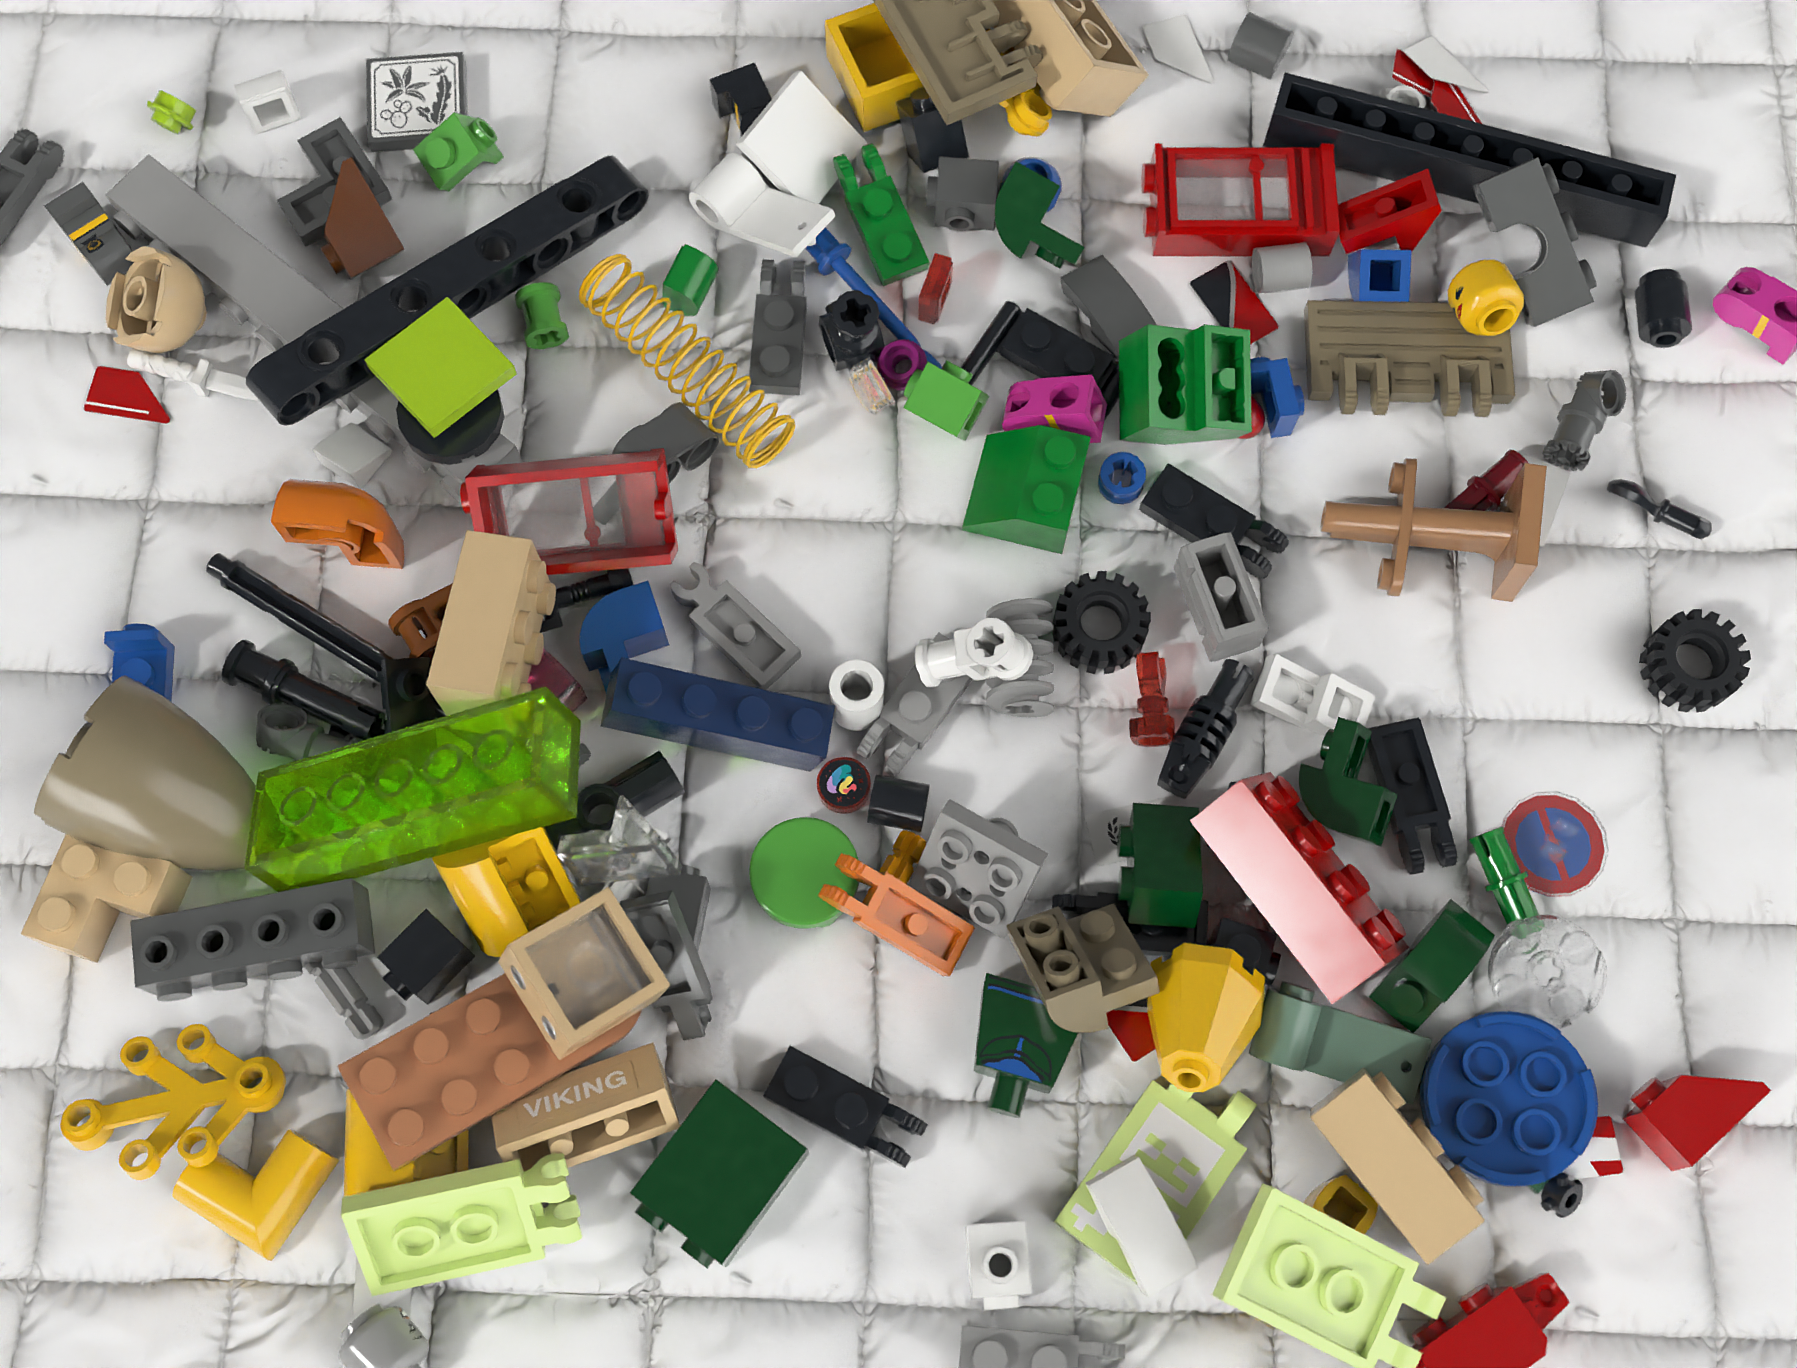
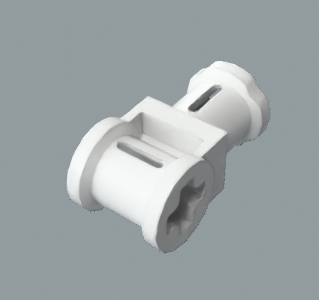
M986 618L971 628L955 630L954 639L934 642L929 638L920 640L915 648L916 667L921 681L926 687H936L944 679L968 675L975 681L994 677L1002 680H1014L1028 671L1033 659V650L1029 641L1024 636L1013 632L1007 623L998 618Z

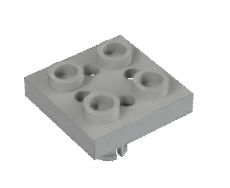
M949 799L939 814L908 886L1005 939L1008 934L1006 925L1015 922L1048 853L1019 838L1017 829L1010 821L996 817L987 820Z

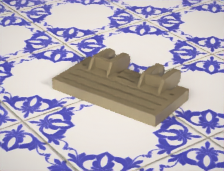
M873 0L946 125L1036 87L1038 75L1034 67L1041 62L1043 54L1038 46L1030 44L1023 49L1020 48L1000 56L999 53L1019 45L1027 37L1028 30L1021 20H1015L986 32L985 30L997 26L999 22L1000 12L992 0Z
M1308 300L1304 308L1308 400L1329 401L1333 394V380H1338L1340 411L1342 414L1354 415L1358 405L1357 381H1370V405L1373 414L1386 415L1389 402L1430 403L1435 395L1434 382H1439L1441 412L1444 416L1456 417L1461 404L1459 383H1471L1474 416L1488 417L1492 404H1510L1515 396L1510 329L1495 336L1471 334L1460 324L1449 303Z

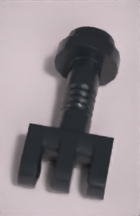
M629 568L607 570V573L586 579V582L583 580L581 584L577 582L570 586L566 585L557 588L553 611L551 615H544L540 633L563 626L559 612L560 609L573 606L575 602L579 604L580 602H585V600L589 601L590 599L599 598L634 585Z

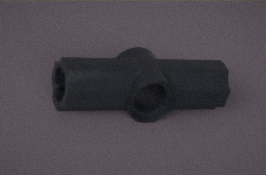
M659 750L606 783H595L585 787L578 793L574 802L542 820L541 823L563 866L599 844H610L618 841L626 833L629 826L684 794L685 791L670 764ZM601 804L615 806V813L608 822L603 824L589 822V815L596 806Z

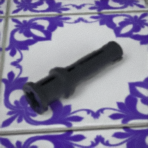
M248 640L238 642L228 654L223 665L221 676L224 683L230 686L241 684L262 695V700L270 705L281 703L295 705L307 714L336 728H340L357 738L363 739L368 744L373 742V738L379 735L385 720V713L383 711L358 702L352 697L299 673L293 661L286 658L278 661L257 651L255 644Z

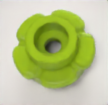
M159 90L153 103L147 102V106L154 111L151 120L175 134H179L182 127L188 130L193 129L194 126L190 122L196 110L182 100Z

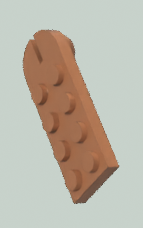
M504 973L337 1067L395 1172L617 1044L632 1031L641 1011L558 1060L509 978Z

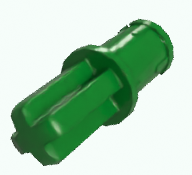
M1503 826L1468 839L1470 844L1473 845L1489 882V885L1485 886L1486 892L1493 891L1511 935L1514 938H1521L1543 928V922L1524 881V878L1529 875L1527 871H1520L1505 837Z

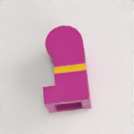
M1752 267L1740 268L1713 298L1714 311L1725 323L1733 327L1743 328L1770 346L1767 355L1784 365L1797 350V291Z
M1092 375L1037 378L1031 381L1016 382L1011 385L1008 391L1002 427L1004 431L1043 425L1091 437L1090 443H1100L1107 403Z

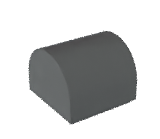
M1249 12L1234 38L1227 60L1271 80L1291 44L1294 32Z

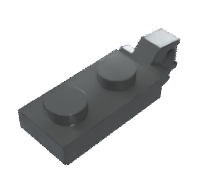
M673 890L620 901L619 904L671 985L656 1002L652 1003L653 1008L660 1007L663 1013L672 1011L683 1041L704 1037L708 1022H711L712 1019L707 1005L711 1004L713 999L710 989L711 985ZM629 948L636 966L648 985H650L651 981Z

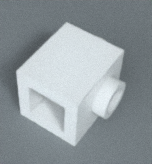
M1026 1221L967 1225L965 1227L970 1299H983L984 1310L1019 1308L1018 1296L1032 1294Z

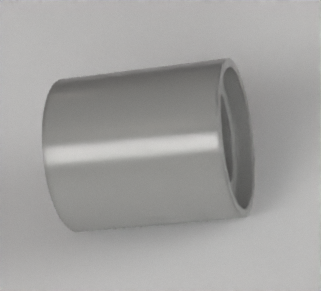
M1306 242L1254 248L1252 253V276L1257 293L1310 287L1312 282V259Z

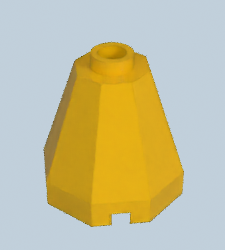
M1183 943L1173 949L1172 957L1162 962V956L1151 961L1150 966L1157 976L1160 993L1147 997V1012L1161 1075L1183 1091L1204 1092L1219 1085L1261 1026L1265 977L1255 968L1253 976L1242 967L1244 959L1233 949Z

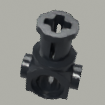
M858 290L847 291L840 295L836 301L825 307L827 314L819 317V328L835 370L839 371L848 368L849 373L855 375L867 371L866 364L869 360L872 361L874 366L877 365L876 357H879L881 351L885 348V344L878 323V305L873 297L863 294Z

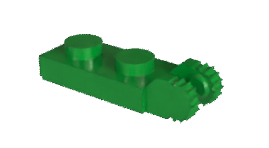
M871 143L863 146L861 150L862 160L873 181L872 183L858 187L852 164L844 154L834 157L833 164L845 192V204L880 282L885 286L929 269L930 262L891 175L887 177L884 163L878 154L876 146Z

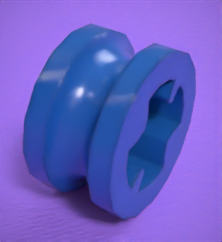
M1118 452L1107 457L1101 465L1098 476V488L1102 496L1114 504L1122 505L1137 499L1143 490L1146 480L1144 463L1137 456L1127 452ZM1114 470H1122V475H1125L1126 471L1132 474L1128 487H1121V481H1119L1118 485L1111 482Z

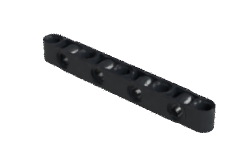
M603 157L569 178L547 188L264 357L248 372L246 385L279 424L284 426L293 425L376 377L368 368L364 359L447 296L471 319L589 247L599 238L631 220L644 208L649 197L648 190L616 157ZM323 362H332V363H330V364H322V365H321V363H323Z

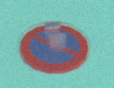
M1559 791L1536 792L1517 801L1504 816L1501 827L1503 826L1505 837L1520 871H1527L1529 875L1524 878L1528 890L1547 897L1572 896L1589 888L1604 871L1609 853L1606 830L1595 811L1579 798Z

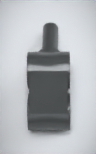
M677 402L644 425H639L628 431L618 441L612 454L644 452L651 449L664 448L670 484L679 473L681 465L687 471L694 470L702 465L716 450L719 438L682 402ZM617 480L593 507L595 519L604 525L608 523L620 508Z

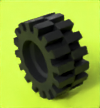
M1097 571L1095 579H1090L1089 573L1083 574L1079 577L1078 584L1071 581L1065 587L1064 595L1060 594L1056 604L1052 622L1054 625L1052 632L1054 642H1059L1058 651L1062 657L1067 654L1071 657L1070 665L1078 668L1080 663L1087 665L1086 673L1095 674L1097 668H1104V674L1114 673L1115 666L1117 665L1124 669L1130 665L1132 657L1137 658L1149 632L1151 612H1146L1149 603L1145 595L1139 598L1137 596L1139 587L1134 582L1128 587L1123 584L1125 576L1116 573L1114 580L1106 579L1107 571ZM1094 606L1108 607L1119 616L1121 630L1111 639H1094L1087 635L1082 628V614Z
M1692 609L1687 615L1682 611L1667 619L1646 640L1643 645L1646 649L1640 654L1639 663L1647 664L1640 671L1642 679L1653 678L1654 683L1647 688L1654 696L1662 690L1666 696L1661 703L1667 707L1678 701L1680 702L1678 711L1687 713L1695 707L1696 713L1708 710L1711 706L1716 707L1743 685L1741 681L1748 676L1750 668L1743 665L1751 660L1750 650L1739 651V648L1747 642L1744 635L1740 634L1733 638L1729 633L1736 626L1734 623L1728 620L1720 626L1717 624L1720 614L1711 611L1702 618V609ZM1680 645H1696L1709 656L1713 665V670L1709 677L1697 679L1687 674L1681 668L1676 658V652Z

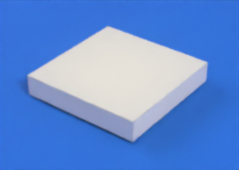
M800 70L791 75L736 145L780 192L819 204L838 180L833 164L834 157L844 154L852 162L867 142Z

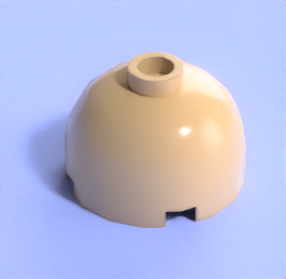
M142 246L127 256L126 260L134 262L127 274L124 275L116 272L111 282L106 301L107 327L117 330L118 337L113 338L117 344L153 353L173 351L188 342L205 322L207 310L201 281L183 260L156 248Z

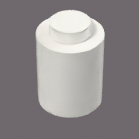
M859 659L849 660L840 664L833 671L829 682L830 705H835L834 720L845 729L861 731L870 728L879 719L883 709L884 680L880 671L872 663Z

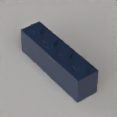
M621 657L610 674L600 726L810 772L827 758L835 705Z

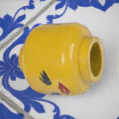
M1495 259L1479 260L1464 266L1454 276L1447 290L1448 302L1460 324L1467 332L1478 336H1495L1507 331L1514 325L1524 306L1523 292L1510 270L1504 263Z

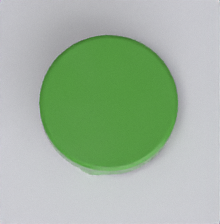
M793 818L774 826L759 840L750 861V883L757 903L771 918L789 927L809 929L830 926L843 912L825 902L818 894L824 884L837 886L846 891L848 895L855 897L859 882L844 875L835 865L841 853L850 855L858 860L853 844L839 828L817 818Z

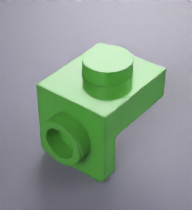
M455 112L413 149L437 188L444 191H450L481 162L486 161L497 164L504 158L495 143L497 135L486 121L479 117L474 118Z

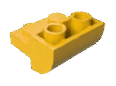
M537 814L489 837L481 829L431 853L435 866L480 949L489 956L501 957L508 944L582 902Z
M347 1089L344 1197L468 1170L469 1129L394 1172L352 1093Z

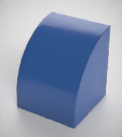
M1360 249L1349 254L1348 281L1352 299L1357 302H1409L1412 250Z

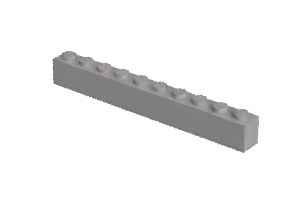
M149 154L105 194L117 211V214L113 216V220L127 235L134 240L141 235L150 242L148 247L167 252L183 260L199 277L204 296L206 297L212 292L221 299L219 302L220 307L235 322L243 325L248 321L256 327V336L273 352L343 310L341 306ZM323 362V363H321V365H322V364H330V363H332V362ZM377 377L334 400L349 413L356 408L367 417L365 420L366 425L386 443L393 438L405 447L402 453L420 471L426 473L431 468L443 479L440 481V484L459 502H461V484L465 482V477L476 465L485 464V466L523 463L516 445L501 433L486 452L478 457L472 455L469 458L461 459L463 463L447 465L426 460L411 449L398 427L396 413L399 400Z

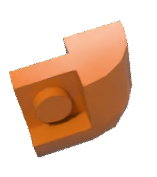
M289 479L282 484L275 500L271 523L285 542L339 546L351 565L403 569L404 541L384 505L368 492L337 482Z

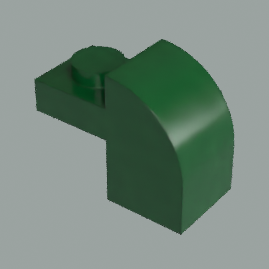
M1015 162L998 194L995 205V223L1001 240L1020 259L1030 241L1039 245L1035 255L1060 269L1065 260L1075 265L1085 247L1041 223L1060 185Z
M1338 717L1335 729L1327 731L1321 745L1320 758L1324 760L1322 769L1301 763L1299 770L1300 794L1307 810L1322 825L1344 836L1381 847L1397 794L1385 787L1357 780L1372 731L1358 722Z
M1450 899L1419 933L1406 954L1373 989L1369 998L1406 1029L1414 1033L1442 1002L1445 1003L1465 981L1487 952L1495 934Z

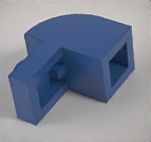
M644 581L604 596L593 605L582 623L579 638L582 657L589 672L596 669L599 670L606 694L610 674L621 657L629 659L669 646L649 581Z

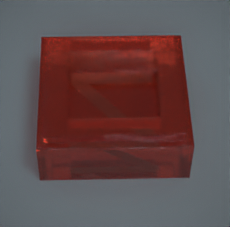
M937 253L934 254L919 294L918 320L934 325L939 321L952 286L953 262L951 257Z

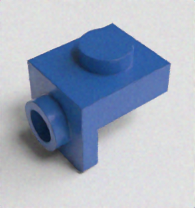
M1256 357L1250 359L1251 394H1261L1271 438L1290 436L1299 416L1304 414L1305 403L1300 385L1293 384L1287 358L1270 360L1267 357Z

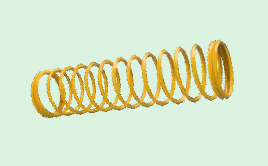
M615 254L608 256L595 265L580 286L579 300L581 304L589 308L592 315L602 316L604 326L615 329L617 339L628 342L629 350L633 354L641 355V361L644 366L655 368L656 377L659 380L668 381V388L672 393L682 394L681 401L683 404L695 407V415L699 419L709 420V429L714 433H722V441L725 446H736L737 457L742 459L748 468H759L774 459L788 444L794 434L796 424L794 419H791L790 415L775 417L778 412L777 403H769L756 412L765 397L764 390H754L744 397L751 385L750 376H742L732 382L738 370L736 363H728L718 369L724 359L723 350H714L706 355L711 345L710 337H700L694 340L697 334V325L690 323L682 326L684 320L683 311L676 310L668 313L671 306L670 298L663 297L656 300L657 286L650 284L643 287L645 280L643 272L631 273L632 263L626 255ZM625 263L621 276L613 287L604 295L592 300L595 290L602 279L617 265ZM635 276H640V283L630 297L618 307L606 312L609 302L620 293L627 281ZM597 278L596 282L594 283V285H593V287H592V289H591V292H590V295H589V299H588V301H587V300H586V294H587V292H588V290H589L591 284H592V283L594 282V280ZM653 289V296L648 304L633 318L619 324L624 312L633 300L644 291ZM663 301L666 302V309L661 317L647 330L633 337L635 329L642 318L657 304ZM603 306L602 312H598L594 309ZM620 310L615 325L609 324L605 316ZM677 314L680 315L679 322L672 332L657 345L647 349L649 341L660 326L669 318ZM634 323L628 338L622 337L619 333V328ZM690 327L693 328L692 335L684 346L670 358L660 362L662 355L671 342L684 330ZM648 335L642 350H635L632 346V341ZM706 341V346L698 358L683 371L674 375L675 369L683 357L698 343ZM662 347L655 364L648 363L645 354ZM720 354L719 360L713 369L696 384L688 387L690 380L703 363L712 356ZM676 359L668 377L661 376L658 367L664 366ZM733 367L732 374L727 381L712 395L701 400L710 384L723 371ZM691 370L685 379L682 390L675 389L672 385V380L685 375ZM747 380L746 386L733 402L715 413L724 397L736 385ZM705 383L698 394L696 402H688L685 398V393ZM760 393L759 400L744 417L729 426L740 408L753 396ZM721 394L713 405L710 415H701L699 406L704 405ZM737 404L727 418L723 429H716L712 424V419L725 414ZM774 407L772 414L762 426L743 439L756 419L766 410ZM753 415L741 431L737 442H728L726 432L740 426ZM787 423L782 432L770 444L754 453L766 436L780 425ZM748 442L742 455L740 452V445Z

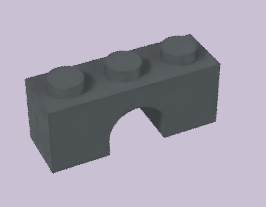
M1539 158L1529 159L1472 185L1490 232H1499L1515 224H1524L1530 227L1539 239L1540 251L1536 262L1528 270L1513 276L1524 295V306L1521 311L1527 325L1539 326L1594 302L1590 289L1597 286L1596 280L1587 260L1578 261L1571 243L1578 240L1577 231L1569 213L1566 211L1560 214L1553 195L1559 192V185L1549 164L1541 166Z

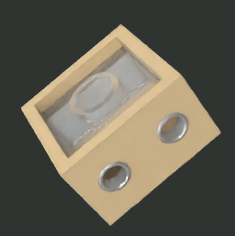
M609 887L507 945L498 961L558 1060L656 1002L671 986Z

